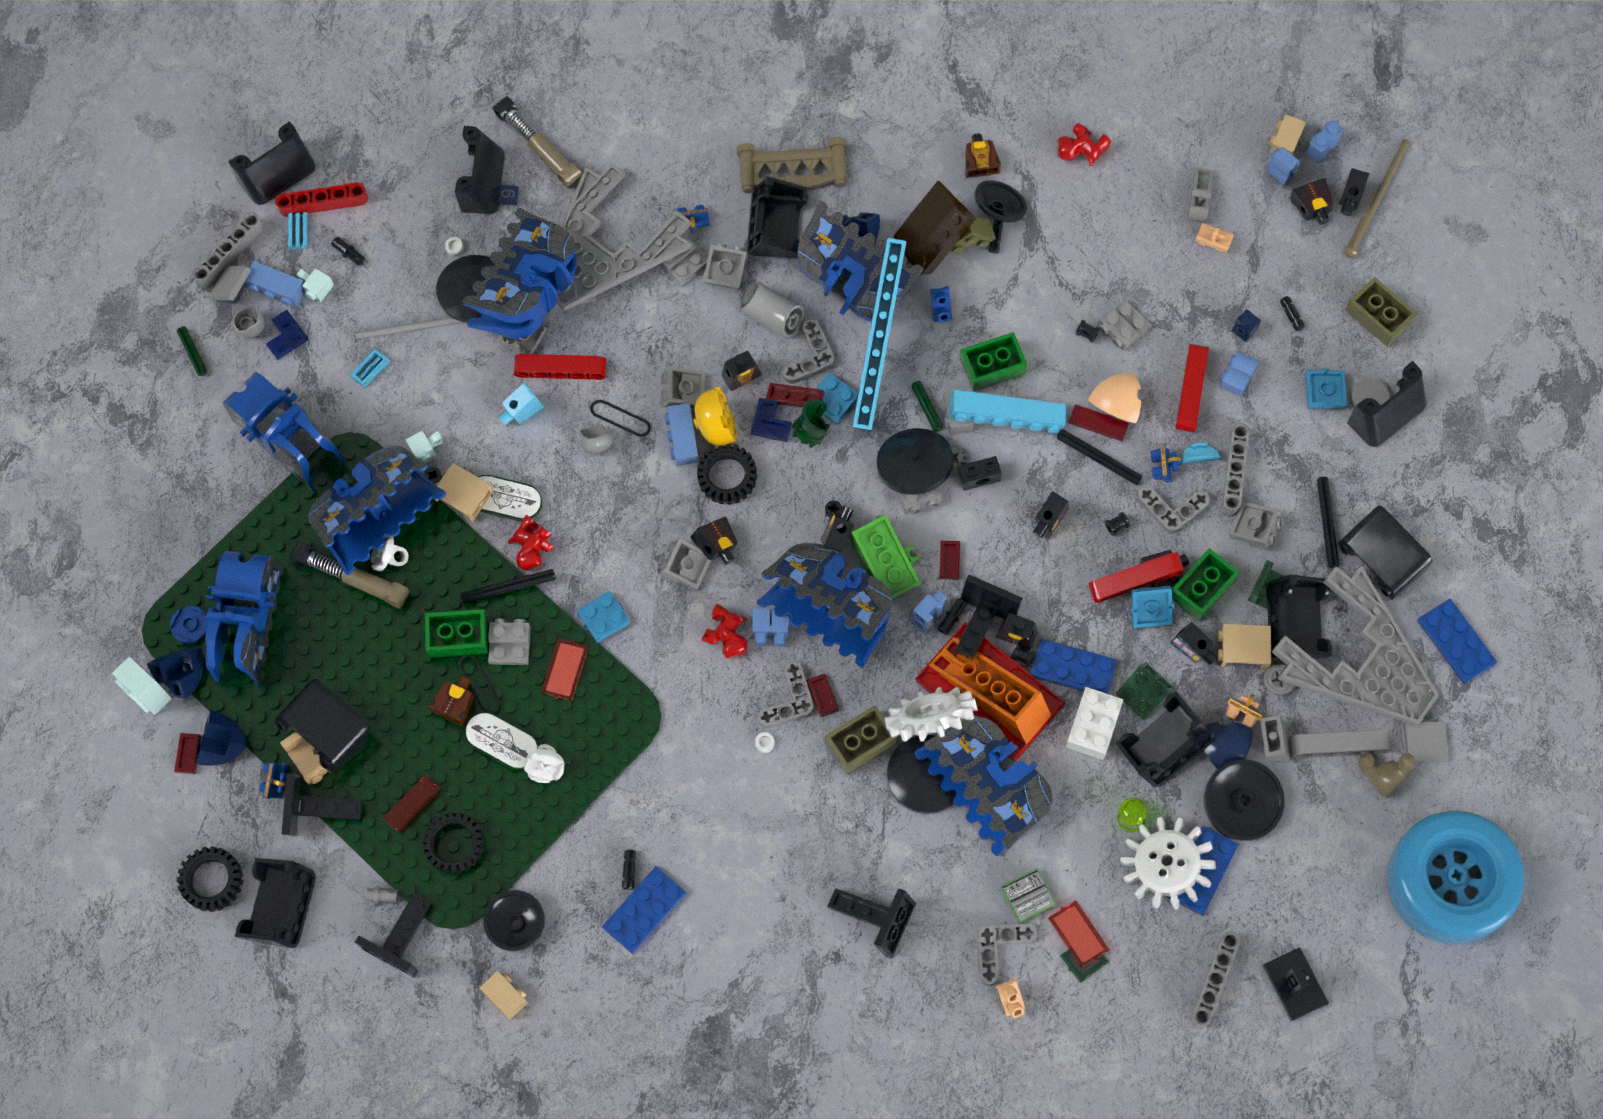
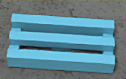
M303 212V214L296 213V215L288 213L289 249L308 248L307 212ZM300 219H303V244H300ZM294 220H296V244L293 245Z
M375 348L350 374V377L365 388L390 361ZM376 356H378V357L375 359V361H374L372 364H370V365L366 368V370L358 377L357 375H358Z

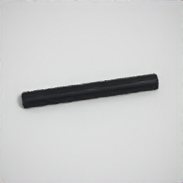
M1062 429L1058 433V440L1133 484L1138 485L1142 480L1141 474Z
M1325 476L1317 479L1327 563L1328 567L1333 569L1339 566L1329 481Z
M549 569L462 592L460 596L463 604L553 581L556 579L554 570Z

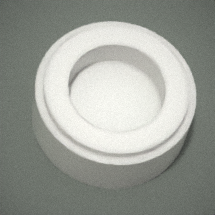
M457 237L449 238L445 243L446 252L453 257L461 255L464 251L463 241Z
M762 732L756 736L755 747L759 752L768 753L773 750L775 740L770 733Z

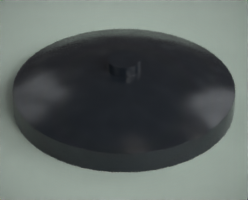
M484 255L464 256L451 262L441 272L436 285V294L441 308L447 315L455 320L466 323L471 318H480L482 316L477 310L464 306L463 300L466 296L477 295L472 285L475 281L486 280L481 274V269L485 266L492 267L495 265L490 260V257Z
M913 428L900 431L888 438L879 449L876 463L878 474L886 486L899 493L916 495L930 492L942 485L951 474L954 459L952 448L942 435L928 429Z
M918 735L902 742L892 753L887 767V781L892 795L903 807L916 813L934 814L944 811L954 804L953 799L956 796L955 790L947 792L941 789V782L944 779L942 774L936 776L929 774L928 767L931 764L929 758L919 760L914 755L916 750L924 746V742L935 737V735H927L924 741H920Z
M1236 760L1222 765L1211 775L1205 787L1204 808L1209 821L1221 834L1234 840L1250 841L1267 835L1277 826L1284 811V791L1279 779L1268 767L1256 761Z

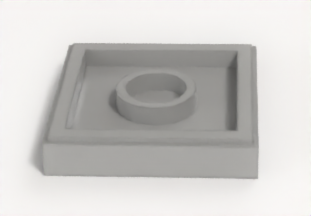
M226 266L209 297L213 300L234 301L251 269L247 266Z
M1445 721L1420 722L1417 726L1404 723L1407 753L1415 757L1416 763L1449 761Z

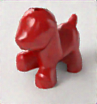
M1076 123L1073 127V133L1077 137L1075 139L1066 136L1058 138L1057 153L1060 159L1065 161H1071L1078 154L1082 153L1089 161V166L1091 167L1100 155L1110 148L1112 141L1103 134L1099 138L1098 143L1095 144L1090 138L1092 132L1086 126Z
M527 514L524 516L520 527L513 534V537L508 540L509 544L516 543L522 546L516 556V563L519 568L525 571L539 567L542 564V558L539 554L540 550L548 553L554 548L546 540L552 534L544 527H540Z
M716 604L712 611V619L721 622L715 630L706 629L702 641L711 645H716L718 641H721L723 643L722 654L727 659L744 655L748 649V642L746 638L735 631L742 622L747 621V617L729 612L722 605Z

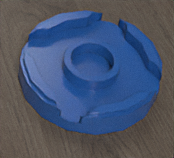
M192 605L177 610L170 621V629L173 636L184 644H195L203 640L206 634V612L200 607Z

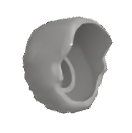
M254 306L239 309L235 312L231 322L235 332L244 338H253L259 335L264 329L265 324L263 315Z
M602 424L580 430L581 446L588 453L596 454L603 452L612 444V433Z

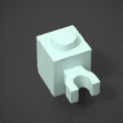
M316 268L311 275L302 269L297 273V276L300 277L299 279L304 281L302 286L305 290V295L313 301L316 299L322 302L334 286L331 277Z
M421 431L406 439L413 455L425 463L430 462L436 456L432 447L444 443L438 431L429 438H426L424 432Z

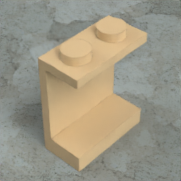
M452 463L450 467L444 470L443 477L439 483H435L436 486L447 493L440 500L462 512L468 521L473 522L494 491L490 484Z
M1223 624L1221 629L1217 631V642H1220V649L1217 651V661H1220V667H1225L1226 663L1260 664V669L1269 668L1271 665V626Z
M297 732L280 742L309 785L319 782L323 775L330 772L320 765L319 755H314L313 753L315 748Z

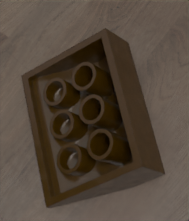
M938 180L893 237L897 240L906 241L904 255L912 266L918 264L923 267L924 270L921 275L932 274L977 218Z

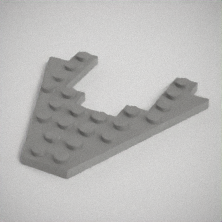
M610 163L600 175L588 167L584 169L562 224V228L566 229L574 239L577 269L573 276V283L565 291L557 293L558 301L556 304L565 311L692 247L687 240L681 237L692 223L678 211L673 214L640 251L625 241L613 254L591 237L602 224L590 213L626 176L625 172L613 163Z
M1336 566L1323 583L1368 619L1359 635L1374 646V648L1357 671L1341 660L1330 673L1288 637L1284 636L1272 651L1273 654L1287 664L1278 679L1417 726L1439 694L1363 567L1360 566L1350 578Z

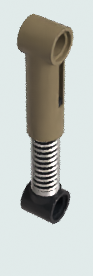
M508 96L492 107L494 113L501 121L510 123L525 138L528 146L557 175L560 182L566 188L582 177L580 170L575 164L569 162L542 133H537L520 116L515 103Z
M302 541L297 542L289 557L292 562L299 566H311L327 572V574L330 573V575L339 577V579L342 578L343 583L376 596L396 608H402L410 592L407 587L397 582H389L355 567V570L350 575H346L339 562L333 561L329 557H324L320 553L318 554L312 546Z

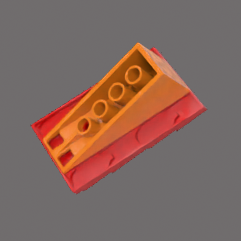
M964 622L918 674L915 680L930 694L935 693L939 687L942 688L943 693H949L955 687H959L960 694L970 691L972 698H975L978 709L973 711L974 717L987 718L994 722L1001 729L1008 742L1017 745L1018 748L1007 756L1016 762L1045 729L1046 725L1063 708L1065 702L985 637L973 660L955 653L956 647L968 623Z

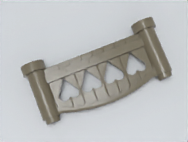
M842 137L831 138L828 140V148L755 152L753 144H740L737 146V156L740 158L741 188L744 193H752L754 188L763 180L758 175L764 165L774 174L773 178L807 187V189L833 182L836 187H844L847 182L845 163L846 139ZM819 161L828 169V174L824 175L821 173L815 175L813 173ZM801 162L810 171V175H795ZM783 163L791 171L792 175L790 177L783 176L780 178L776 175Z

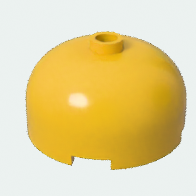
M721 387L707 390L698 397L695 403L696 418L693 419L696 429L700 430L706 441L717 446L736 442V438H738L733 414L730 412L729 406L726 403L728 402Z

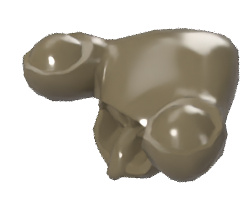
M1365 753L1360 756L1358 763L1360 769L1369 776L1376 790L1388 798L1397 791L1406 776L1414 769L1416 760L1413 755L1407 753L1402 754L1399 762L1391 760L1376 766L1375 758L1372 754Z

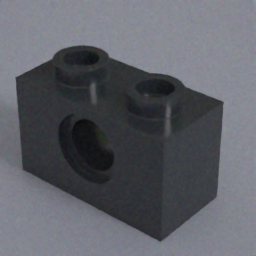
M997 456L959 465L958 474L963 490L966 491L1001 481L1002 472Z

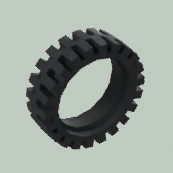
M449 812L447 815L444 813L441 817L433 819L434 822H430L428 829L424 832L425 837H423V849L429 862L438 870L450 874L456 872L458 874L463 873L462 871L469 870L472 865L475 866L477 864L476 861L480 860L481 853L484 850V838L478 824L468 815H463L459 812ZM450 824H460L466 827L473 837V847L470 853L464 859L457 862H448L441 859L434 849V840L437 833L443 827Z

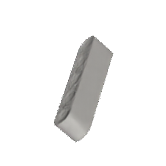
M246 213L195 267L193 277L200 287H210L222 275L226 266H230L262 232L263 224L257 213Z
M1245 423L1235 424L1230 434L1221 510L1226 516L1236 515L1242 501L1250 429ZM1236 432H1241L1244 436L1240 437L1236 435ZM1238 449L1242 454H1236L1233 450ZM1237 467L1240 471L1235 472L1231 468ZM1229 485H1235L1238 489L1233 490ZM1231 502L1235 504L1236 507L1231 508L1227 505V503Z
M1388 731L1312 733L1290 736L1293 758L1363 755L1365 753L1384 754L1390 752Z
M1228 931L1219 940L1191 1015V1023L1196 1028H1205L1212 1020L1240 945V937L1236 932ZM1225 938L1233 939L1234 946L1226 945ZM1218 957H1225L1228 962L1227 965L1219 964ZM1217 975L1220 978V984L1212 983L1211 976ZM1204 994H1210L1213 997V1003H1206L1203 998ZM1196 1014H1204L1206 1016V1022H1199L1196 1018Z

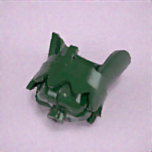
M818 399L808 400L803 406L801 415L792 424V428H794L793 437H798L802 444H809L810 448L816 444L820 445L827 430L830 428V424H826L825 420L821 417L827 410V404L824 401Z

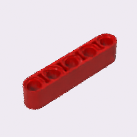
M355 182L280 194L277 196L275 203L280 214L288 217V213L296 215V213L303 214V212H307V214L361 206L367 203L368 195L364 185Z
M1195 344L1189 345L1175 428L1177 430L1195 433L1209 347Z
M517 354L515 355L513 374L519 378L602 380L606 377L607 359L602 356Z
M1174 552L1089 582L1088 586L1094 603H1099L1131 592V589H1140L1182 574L1184 569L1179 553Z

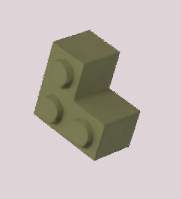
M975 216L977 219L950 252L955 254L961 253L969 245L978 246L979 248L988 246L990 242L996 239L990 219Z

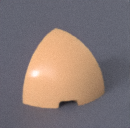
M1133 373L1116 374L1101 382L1091 393L1088 401L1115 417L1136 423L1141 408V400L1137 398V392L1141 387Z

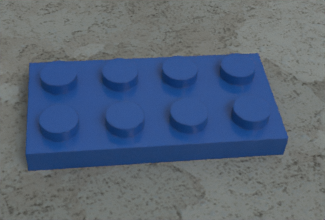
M1451 598L1417 619L1463 684L1497 663Z
M1041 639L1031 675L1036 679L1083 692L1085 687L1108 694L1117 660Z
M1203 825L1201 827V834L1194 843L1196 846L1206 842H1211L1212 850L1200 855L1201 860H1213L1216 863V869H1201L1200 872L1201 876L1207 877L1210 880L1211 885L1208 888L1195 882L1191 888L1196 892L1198 899L1196 902L1189 899L1186 892L1177 896L1180 905L1201 916L1204 915L1239 845Z
M655 866L604 923L602 928L633 954L687 893Z

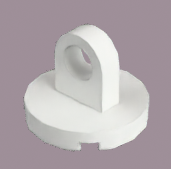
M392 536L385 537L383 548H373L371 562L374 565L372 564L371 567L377 571L384 570L387 564L402 566L408 561V552L404 548L394 545V538ZM397 551L402 554L400 562L394 559V554Z
M542 744L525 758L524 770L528 773L530 779L540 783H550L551 780L555 779L556 781L563 775L564 761L552 746Z

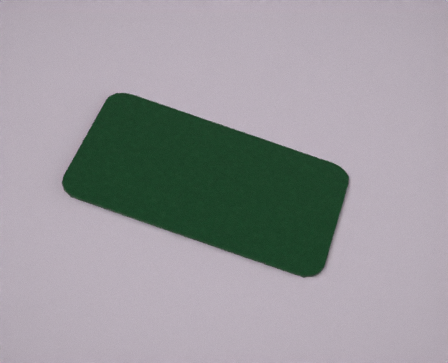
M348 432L335 435L330 438V441L341 453L347 465L344 466L334 454H331L321 446L317 448L306 460L309 462V476L318 493L315 495L291 473L153 604L145 615L142 626L144 645L155 659L179 650L201 646L204 660L203 673L199 685L192 695L207 710L217 711L232 719L243 731L246 747L263 764L285 762L288 763L286 773L302 776L300 796L362 799L361 820L320 818L394 890H398V894L407 902H409L414 892L432 901L433 904L424 919L439 928L454 930L467 927L484 915L489 903L497 895L508 891L651 744L659 732L662 715L659 702L643 682L600 643H597L590 634L536 585L463 604L460 596L462 592L523 577L524 575L440 499L438 502L431 499L430 509L426 512L417 511L415 513V521L411 524H401L400 533L393 537L394 545L400 546L408 552L409 556L406 564L402 566L387 564L382 571L374 570L371 567L372 564L374 565L371 562L373 548L369 551L370 558L364 562L356 561L354 563V566L389 582H397L407 587L410 592L402 608H396L376 596L343 583L342 578L339 579V577L330 575V573L327 574V572L311 566L302 567L292 562L289 557L298 541L309 544L318 554L320 553V555L338 562L330 549L324 546L319 535L309 523L308 513L316 499L332 488L338 479L341 478L346 481L351 488L358 483L352 476V470L356 467L355 465L370 454L383 448L377 441L365 434ZM228 550L244 552V563L249 561L255 554L273 555L279 562L284 564L283 574L279 577L280 590L279 593H276V610L272 613L273 626L268 633L269 646L265 649L266 661L265 666L261 669L262 682L260 687L256 686V683L245 672L235 667L234 644L238 627L227 626L228 639L227 643L223 645L224 659L219 665V682H215L206 667L205 638L195 644H184L173 636L170 629L171 618L180 608L189 605L197 606L207 614L209 607H216V601L207 600L205 597L206 595L211 596V591L207 588L208 586H215L220 559L223 553ZM399 551L394 554L395 561L400 562L402 559V554ZM235 599L234 606H240L238 604L239 599ZM485 610L488 624V654H477L474 656L480 663L500 701L499 709L493 714L533 735L538 743V747L546 744L555 749L556 753L564 761L563 775L558 780H551L550 783L536 782L528 777V773L524 769L520 771L511 770L469 745L465 737L466 724L471 717L484 712L475 696L464 727L430 712L428 705L445 682L448 681L456 685L463 674L458 665L461 656L429 658L426 652L425 613ZM495 619H505L506 623H514L515 619L526 620V623L530 624L529 665H493L488 663L490 622H495ZM561 643L584 649L569 697L546 691ZM465 657L461 661V665L468 679L471 680V684L482 705L488 711L494 710L497 706V701L475 660L472 657ZM317 679L359 713L368 722L370 732L366 747L333 774L328 772L323 775L319 782L309 785L280 743L296 731L293 729L289 733L279 731L275 725V719L310 681ZM449 812H459L463 815H468L478 824L483 834L484 850L481 853L480 860H477V864L475 866L472 865L469 870L462 871L463 873L458 874L456 872L450 874L438 870L429 862L423 849L425 830L428 829L430 822H434L433 819L441 817L444 813L447 815ZM450 824L443 827L437 833L434 840L436 854L448 862H457L464 859L473 847L471 832L460 824Z

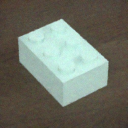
M130 657L112 673L117 678L114 682L146 713L150 711L156 715L172 699Z

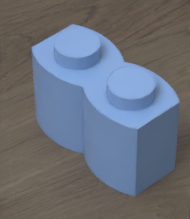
M1334 120L1328 122L1323 127L1322 132L1312 138L1306 155L1315 162L1323 160L1328 150L1333 149L1338 144L1344 128Z
M1282 147L1280 150L1276 149L1271 154L1270 158L1272 159L1267 165L1269 167L1267 172L1285 187L1296 175V169L1300 161Z
M1239 351L1236 356L1232 355L1228 363L1230 366L1229 370H1224L1220 377V381H1222L1221 388L1241 397L1258 366L1259 360Z

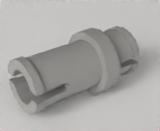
M367 887L366 901L397 903L398 890Z

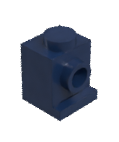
M1246 309L1237 318L1235 326L1231 331L1246 342L1258 330L1261 320Z

